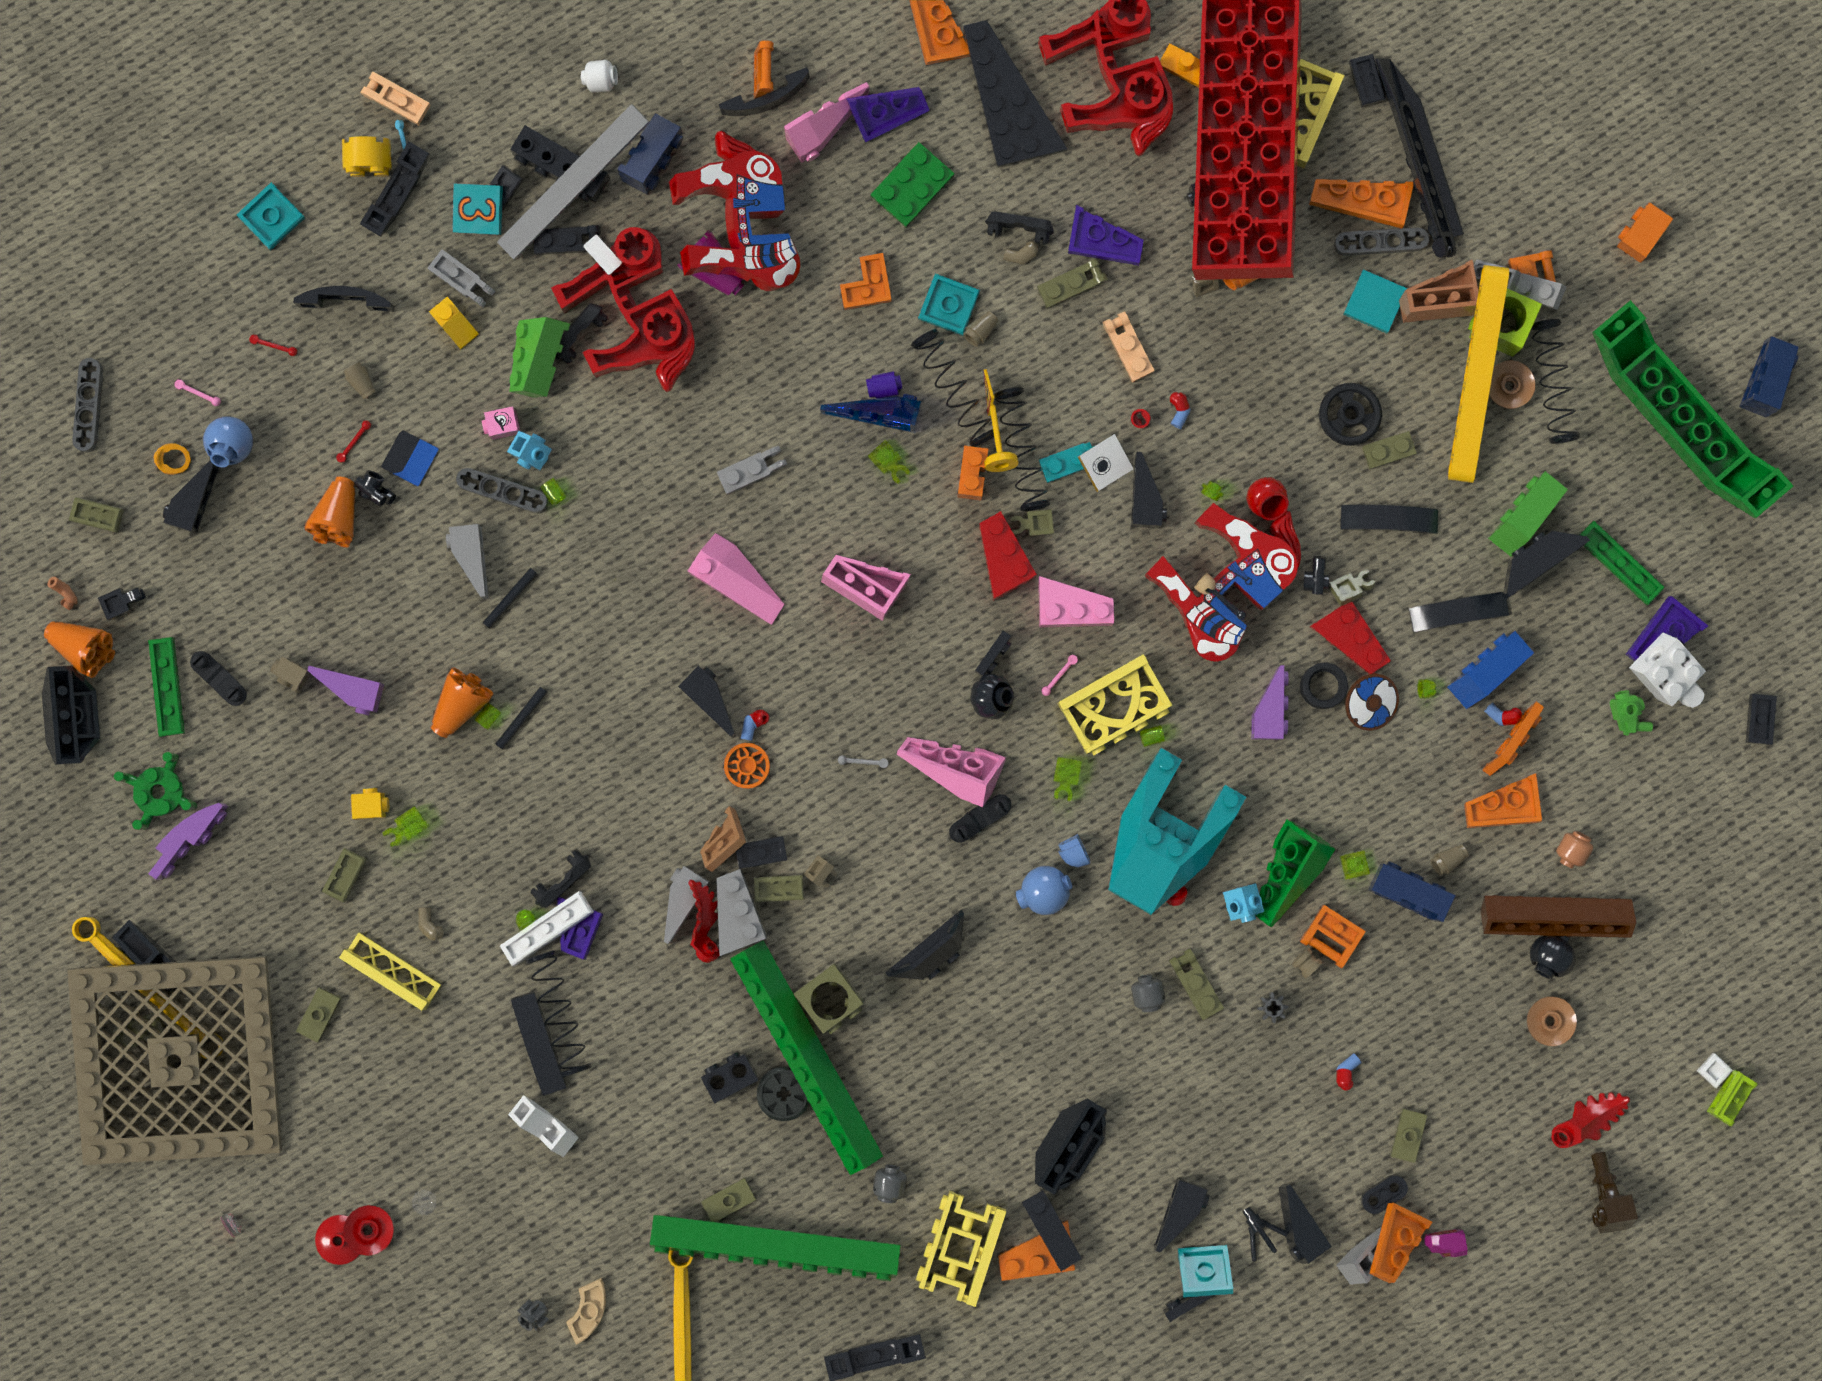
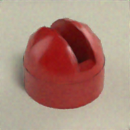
M1137 409L1132 413L1131 422L1135 427L1145 428L1150 424L1151 416L1148 411ZM1141 413V415L1145 419L1146 423L1144 425L1138 418L1137 414Z

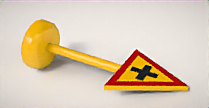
M983 369L987 413L992 419L997 453L991 454L985 459V469L989 472L1008 471L1017 467L1019 462L1016 454L1003 452L996 406L993 404L994 395L987 369Z

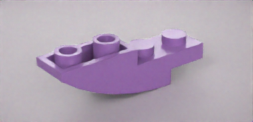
M224 803L208 806L195 812L175 826L156 846V849L163 855L148 874L156 880L167 879L175 870L173 865L177 859H182L190 849L189 843L193 846L207 843L213 834L211 830L214 825H219L227 816L225 811L229 806Z

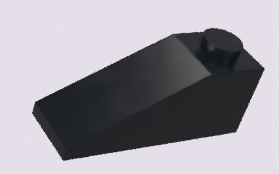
M1137 451L1134 464L1131 527L1160 529L1162 523H1166L1167 508H1163V500L1142 452Z
M209 461L171 499L170 504H167L164 508L163 518L165 519L163 523L197 534L219 469L218 466Z
M698 665L678 687L733 738L736 733L719 686L714 681L716 675L707 666L702 669Z
M1177 1178L1154 1245L1155 1251L1160 1253L1200 1214L1201 1208L1206 1209L1210 1195L1206 1194L1207 1189L1205 1187Z
M1283 1184L1279 1187L1287 1244L1291 1248L1289 1252L1296 1262L1309 1264L1332 1246L1290 1184Z
M1044 1190L1022 1202L1061 1272L1082 1260Z

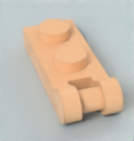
M372 72L369 77L370 82L367 87H363L360 93L419 126L431 106L430 103L379 74ZM378 86H382L383 88L379 94L375 92Z
M1126 312L1118 314V317L1113 320L1103 321V326L1132 383L1153 373L1155 370ZM1123 326L1125 332L1117 335L1115 329Z

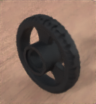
M1344 383L1331 389L1323 398L1319 408V421L1325 434L1331 440L1347 446L1359 445L1368 441L1378 431L1382 420V407L1379 399L1369 388L1356 383ZM1355 392L1363 395L1370 402L1373 413L1366 414L1362 404L1353 400ZM1338 396L1342 400L1343 405L1337 412V420L1329 421V405ZM1345 410H1354L1356 419H1348L1345 416ZM1358 423H1361L1367 428V431L1359 436L1348 437L1341 435L1343 427L1353 428Z

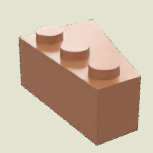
M1473 260L1455 269L1452 268L1440 276L1432 277L1406 289L1399 299L1403 323L1473 316L1478 296Z

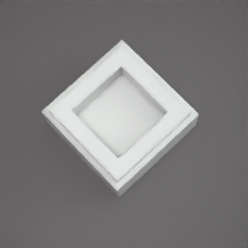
M1712 1053L1697 1070L1714 1088H1717L1733 1071L1715 1053Z

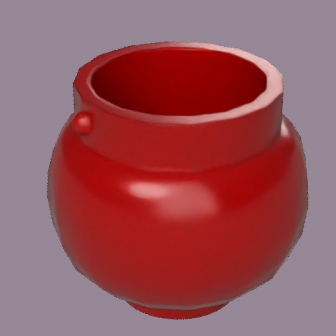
M1260 478L1252 483L1247 491L1246 500L1248 507L1255 515L1263 519L1276 520L1283 516L1288 509L1287 490L1275 478Z

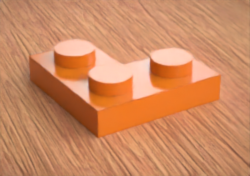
M883 253L859 257L863 281L840 284L844 310L892 302Z

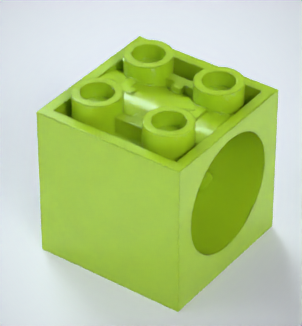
M1507 288L1504 308L1511 311L1514 315L1516 330L1515 332L1513 330L1508 333L1499 332L1498 351L1513 357L1523 348L1541 308V303ZM1473 316V318H1472V320H1471V322H1470V324H1469V326H1468V329L1471 330V332H1472V326H1473L1474 316Z

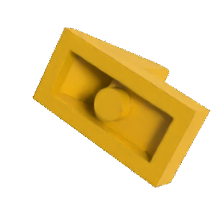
M448 297L429 311L460 349L479 335Z

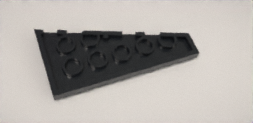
M984 20L964 25L963 30L997 167L1067 151L1066 145L988 21Z

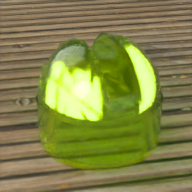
M1419 679L1417 691L1420 699L1431 698L1436 694L1437 685L1434 681Z
M525 909L517 913L515 921L519 930H523L535 922L536 918L531 911Z

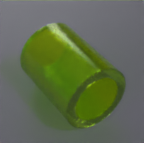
M555 478L548 480L540 487L552 506L567 497Z
M488 702L474 720L488 730L500 716L501 712Z
M1161 725L1139 731L1143 747L1165 742Z

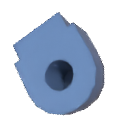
M1078 834L1058 845L1060 848L1058 853L1064 862L1070 866L1081 867L1091 863Z

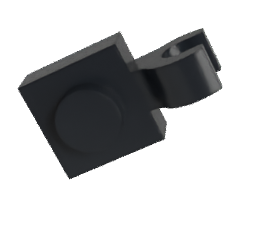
M119 588L98 597L106 619L111 621L131 612L132 609L129 604L145 599L146 595L143 589L139 590V588L124 593V590Z

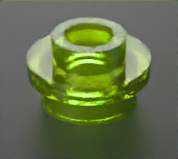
M1209 481L1208 484L1202 483L1203 489L1201 493L1215 501L1224 496V493L1221 491L1222 486L1212 481Z

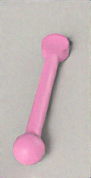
M177 380L174 384L177 389H184L210 401L213 406L221 404L219 397L213 398L185 385L182 380Z
M1070 655L1066 665L1050 684L1042 688L1041 692L1044 696H1049L1053 686L1069 667L1077 663L1078 659L1075 655Z

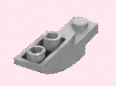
M1476 259L1474 270L1477 286L1480 284L1483 265L1503 266ZM1509 268L1508 289L1541 303V307L1546 306L1558 310L1566 290L1565 285Z

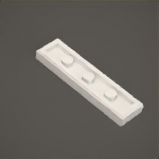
M578 891L501 944L500 947L510 964L516 966L594 913L583 893Z

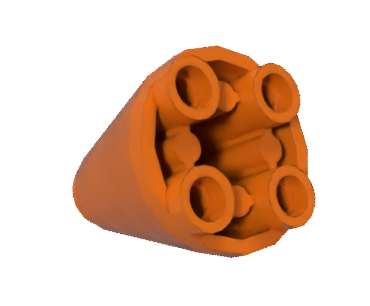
M336 477L306 521L305 531L314 535V541L321 544H327L330 541L345 548L350 546L354 537L355 488L352 480L345 477Z
M55 621L50 622L45 628L44 637L48 643L77 671L90 678H94L98 671L106 663H110L115 656V650L112 649V635L102 629Z
M454 667L450 670L432 719L431 729L436 734L447 738L449 734L457 731L490 701L494 693L480 684L481 679L473 673L465 675Z

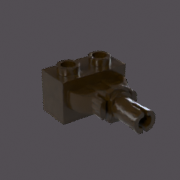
M1606 1152L1594 1153L1591 1155L1596 1176L1592 1183L1597 1185L1599 1204L1592 1213L1593 1224L1599 1228L1600 1234L1630 1229L1638 1220L1632 1194L1620 1196L1615 1184L1617 1177L1610 1172Z

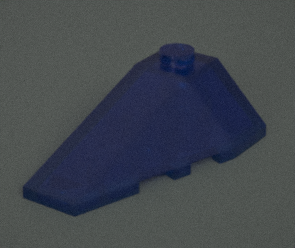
M903 394V397L895 396L821 405L820 412L830 416L915 433L921 401H918L916 396Z

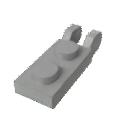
M442 249L428 267L429 271L481 307H484L486 302L472 292L474 288L478 285L488 295L495 293V290L483 282L477 274Z
M776 446L763 453L759 452L718 471V477L726 494L728 495L770 476V473L787 466L785 459L779 460L767 467L764 461L771 456L779 454L781 452L780 447Z

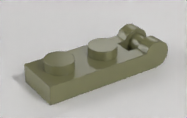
M1099 259L1090 260L1084 265L1038 285L1037 289L1046 308L1049 309L1107 282L1106 274L1102 273L1099 267L1101 266ZM1091 271L1094 278L1088 281L1085 273Z
M1189 948L1183 952L1182 956L1178 958L1173 957L1168 961L1202 1020H1205L1224 1009L1195 955ZM1190 963L1192 969L1184 973L1181 967Z

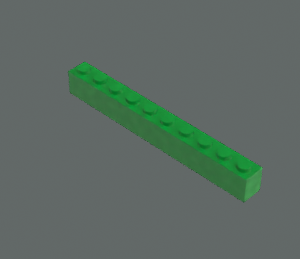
M764 940L730 958L849 1175L867 1168L882 1158V1152Z
M660 1215L653 1216L649 1244L650 1248H654V1252L659 1254H669L670 1250L678 1251L679 1256L694 1257L695 1253L703 1254V1258L708 1260H718L719 1257H727L728 1261L733 1263H743V1259L752 1260L753 1265L768 1266V1263H776L778 1268L792 1269L793 1266L803 1267L802 1270L806 1272H817V1269H825L827 1274L842 1275V1272H850L852 1277L866 1278L867 1275H874L876 1280L891 1281V1278H896L901 1246Z

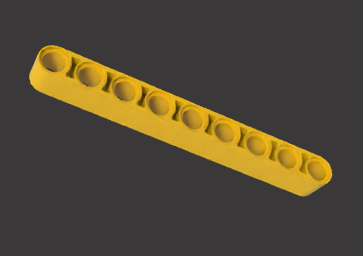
M1483 265L1449 464L1448 480L1473 483L1475 479L1509 279V268Z

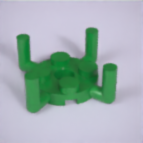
M165 752L162 756L166 762L164 768L154 767L146 769L139 777L126 772H116L114 774L116 781L134 786L133 801L144 812L141 820H135L132 823L134 829L147 830L153 816L167 815L175 811L179 806L183 810H196L197 803L184 797L182 782L179 776L173 772L179 760L177 754ZM156 785H162L165 789V794L160 799L153 796V788Z

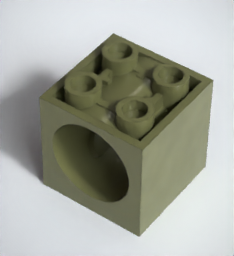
M836 963L794 993L823 1034L826 1031L832 1034L843 1025L842 1019L847 1016L852 1019L863 1010L861 1005H863L864 1001ZM825 982L833 986L840 984L846 990L849 998L846 997L845 1007L848 1008L841 1016L835 1018L829 1014L822 1016L816 1011L813 1003L816 1002L817 993H814V991L820 984Z

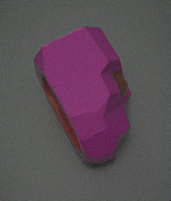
M1462 1229L1429 1233L1424 1237V1245L1432 1253H1440L1443 1257L1467 1255L1466 1237Z

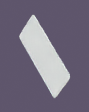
M598 235L593 236L583 246L608 275L622 264Z

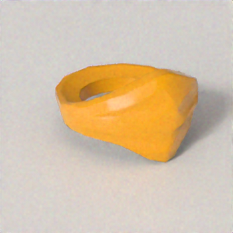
M169 443L158 448L154 454V462L163 473L176 475L183 473L189 468L191 457L189 451L184 446L177 443ZM170 450H180L185 456L184 465L177 469L170 468L163 462L164 453Z

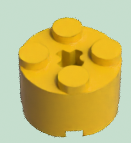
M372 136L349 137V142L342 139L343 170L350 174L351 177H365V172L374 173V176L378 177L389 176V171L392 170L391 140L383 138V142H376V137Z

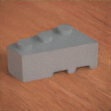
M742 869L718 877L719 953L722 956L764 940L767 936Z

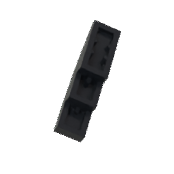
M535 991L511 998L518 1026L542 1095L566 1089V1082L559 1068L558 1056L554 1046H552L551 1034L547 1024H545L546 1020Z

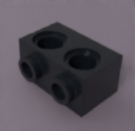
M738 1051L725 1058L728 1063L720 1067L715 1063L704 1069L705 1075L701 1079L714 1104L759 1080L746 1053L740 1055ZM741 1063L745 1065L747 1069L745 1076L738 1077L734 1074L733 1067L735 1064ZM715 1075L722 1076L725 1080L724 1087L715 1088L711 1082L712 1077Z

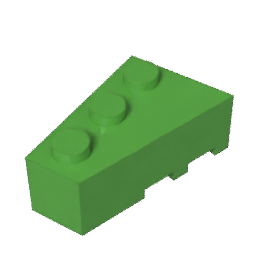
M548 317L519 320L516 328L517 337L513 352V368L509 379V392L532 398L547 397L556 367L553 366L557 352L561 353L563 345L560 344L563 331H568L570 323Z
M1546 471L1539 477L1534 475L1525 486L1528 490L1525 494L1521 492L1513 501L1515 506L1512 510L1508 509L1500 518L1502 522L1488 538L1510 557L1514 551L1531 539L1568 490Z

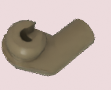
M1029 241L1019 251L1006 248L1003 260L1021 265L1026 264L1038 254V245L1034 241Z
M419 908V930L429 940L441 939L444 931L441 926H435L431 922V908Z

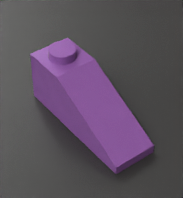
M308 666L307 671L346 704L355 707L356 713L368 716L370 711L377 713L384 684Z

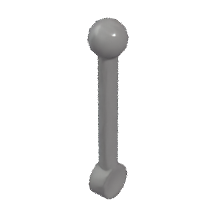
M843 755L838 757L840 765L854 763L879 765L881 768L888 766V760L885 758L879 761L846 758Z

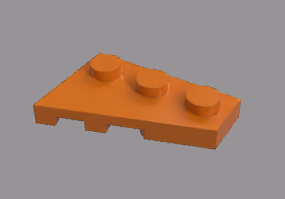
M1536 701L1525 711L1519 723L1509 733L1512 738L1508 737L1495 752L1498 756L1483 768L1485 773L1491 776L1506 763L1510 765L1518 755L1515 752L1518 746L1522 747L1530 737L1528 731L1530 728L1534 729L1542 719L1540 713L1544 707Z
M1388 1203L1369 1274L1388 1283H1395L1408 1263L1410 1253L1414 1247L1419 1245L1422 1240L1420 1237L1425 1229H1429L1433 1222L1395 1203Z
M1066 1220L1062 1224L1070 1236L1068 1220ZM1040 1235L998 1255L1002 1281L1061 1273ZM1072 1265L1062 1272L1074 1271L1075 1266Z

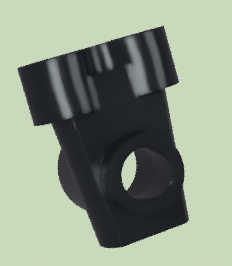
M367 470L365 475L359 476L354 483V486L359 489L358 494L361 497L371 500L379 507L384 504L391 505L396 499V494L381 486L384 478L377 472Z
M1313 556V572L1305 571L1304 591H1312V594L1323 595V589H1328L1329 575H1324L1326 557Z

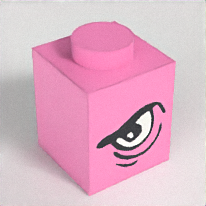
M513 406L484 412L485 420H482L483 430L485 434H489L492 440L517 435L518 431H520L517 413Z

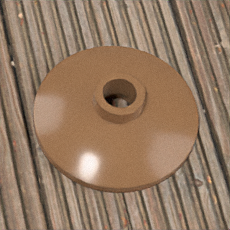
M1509 360L1501 362L1493 368L1489 396L1494 403L1503 408L1515 409L1525 405L1532 398L1535 391V378L1526 365L1518 361ZM1506 382L1513 384L1512 390L1505 388Z
M1558 997L1539 999L1531 1006L1527 1015V1027L1530 1034L1536 1041L1547 1046H1558L1567 1042L1573 1036L1577 1025L1576 1014L1571 1005ZM1549 1016L1554 1019V1023L1551 1026L1546 1024V1018Z

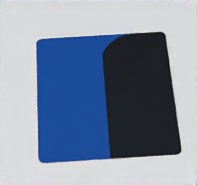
M402 430L398 434L381 467L419 486L439 449Z

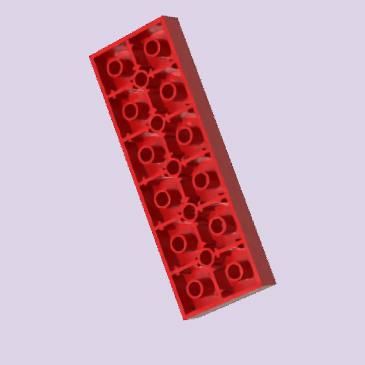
M1202 0L1192 271L1195 280L1294 278L1302 21L1301 0Z

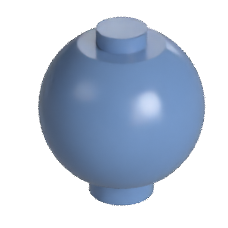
M230 416L220 417L212 421L206 428L203 436V445L214 465L227 467L228 465L238 464L247 458L252 450L253 436L249 427L240 419Z
M1040 866L1034 868L1025 876L1022 882V889L1016 891V897L1022 909L1029 907L1037 914L1051 915L1057 913L1066 905L1072 884L1068 875L1064 876L1057 868Z

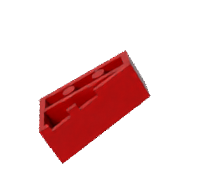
M1001 511L979 523L993 601L1035 579L1037 574Z

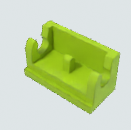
M1733 1070L1726 1078L1707 1112L1725 1124L1733 1126L1735 1123L1734 1119L1751 1091L1758 1084L1741 1072Z

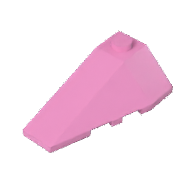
M867 82L842 94L838 99L839 102L828 101L822 105V108L817 113L813 114L812 110L784 126L786 140L801 163L805 160L808 162L813 161L820 155L819 152L852 114L846 99L865 96L870 93Z
M716 533L700 550L688 569L690 575L771 625L785 605L737 546Z
M907 737L897 751L898 756L957 797L981 807L985 805L992 795L1006 757L985 749L975 748V752L960 750L961 745L953 744L952 748L939 747V744L935 741Z

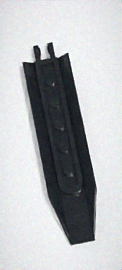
M1376 58L1379 73L1404 147L1406 163L1413 175V185L1418 191L1421 200L1420 206L1428 222V231L1434 240L1432 249L1435 256L1439 258L1453 257L1457 251L1454 237L1461 236L1464 233L1421 99L1391 59Z

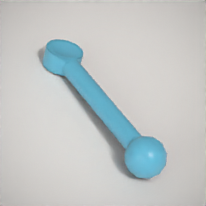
M396 120L395 128L399 131L402 148L404 149L406 146L403 132L404 122Z

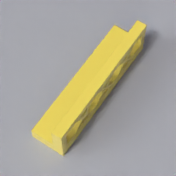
M361 933L357 934L350 947L345 949L339 957L421 1011L427 1009L441 987L440 983ZM360 940L369 945L371 955L361 957L353 952ZM374 949L381 953L374 954ZM387 956L390 959L391 968L386 970L378 968L375 957ZM372 958V963L365 959ZM394 961L401 966L395 967ZM402 968L409 970L412 981L407 983L398 981L396 970ZM392 971L393 977L386 972ZM415 975H417L421 979L415 980ZM426 981L434 986L427 998L418 993L416 983ZM413 984L414 990H412L406 985Z

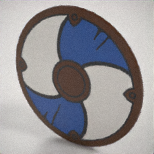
M1368 674L1358 679L1348 691L1345 702L1346 714L1351 723L1357 728L1366 731L1377 730L1389 723L1394 717L1399 704L1397 687L1390 678L1382 674Z

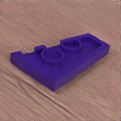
M919 87L846 99L865 142L930 111L923 92Z
M1076 205L1068 249L1069 254L1139 266L1143 239L1120 227L1107 223L1103 218L1097 215L1094 216L1086 212L1084 208Z
M1668 596L1627 651L1626 655L1635 662L1662 633L1675 637L1684 644L1693 635L1707 628L1708 625L1674 597Z

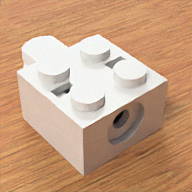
M1662 633L1629 667L1657 700L1673 706L1679 700L1683 705L1693 708L1701 704L1704 699V692L1696 681L1706 672L1705 669L1677 638Z

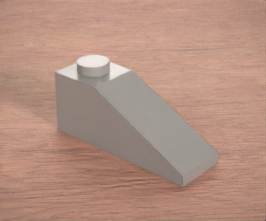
M479 524L449 527L450 534H446L447 548H451V552L479 596L483 599H489L482 527Z
M683 866L682 870L677 868L670 878L673 883L670 886L664 942L667 944L672 942L695 906L696 899L693 897L694 892L688 884L689 880L701 882L702 887L708 886L710 883L686 866Z
M1382 1226L1353 1247L1336 1265L1350 1285L1368 1283L1374 1277L1369 1273Z

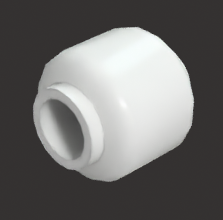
M608 60L590 61L586 64L585 70L581 71L582 84L586 85L592 93L609 92L618 83L617 68Z

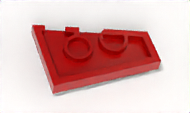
M1352 601L1310 626L1311 629L1319 633L1326 641L1339 649L1368 674H1372L1391 661Z

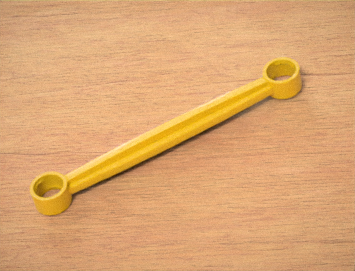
M81 917L74 922L72 926L73 936L82 942L89 941L113 966L136 964L100 933L101 926L95 918ZM84 920L90 921L94 926V932L88 938L82 937L79 933V926ZM153 989L138 991L147 997ZM157 992L150 999L159 1009L166 1002ZM171 1004L163 1011L172 1020L180 1013ZM184 1015L176 1022L184 1031H187L193 1024ZM195 1027L190 1033L199 1034L200 1042L206 1036L198 1027Z
M669 1250L668 1260L674 1266V1380L692 1381L688 1265L692 1262L693 1257H690L686 1263L677 1264L672 1259L673 1251Z

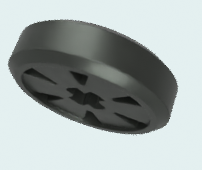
M788 1066L771 1069L762 1077L758 1084V1104L761 1110L774 1120L790 1121L796 1119L805 1112L809 1105L806 1095ZM782 1087H787V1091H791V1095L787 1096L785 1101L777 1096V1092H780Z

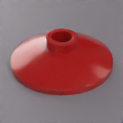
M373 1205L361 1206L352 1211L344 1223L343 1235L345 1242L352 1251L360 1255L370 1256L378 1254L392 1240L393 1222L388 1213L382 1208ZM366 1225L372 1228V1232L369 1235L363 1233V1228Z
M335 1215L327 1218L321 1223L315 1236V1244L320 1256L327 1262L336 1265L350 1263L360 1255L352 1251L345 1242L343 1228L348 1217L346 1215ZM336 1236L341 1237V1245L335 1244L334 1238Z

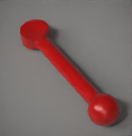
M251 335L249 338L250 343L253 345L262 344L288 352L290 356H295L298 352L295 347L288 348L259 339L257 335Z
M363 421L362 428L343 453L337 454L336 459L338 462L343 463L347 460V454L365 430L371 428L370 421Z

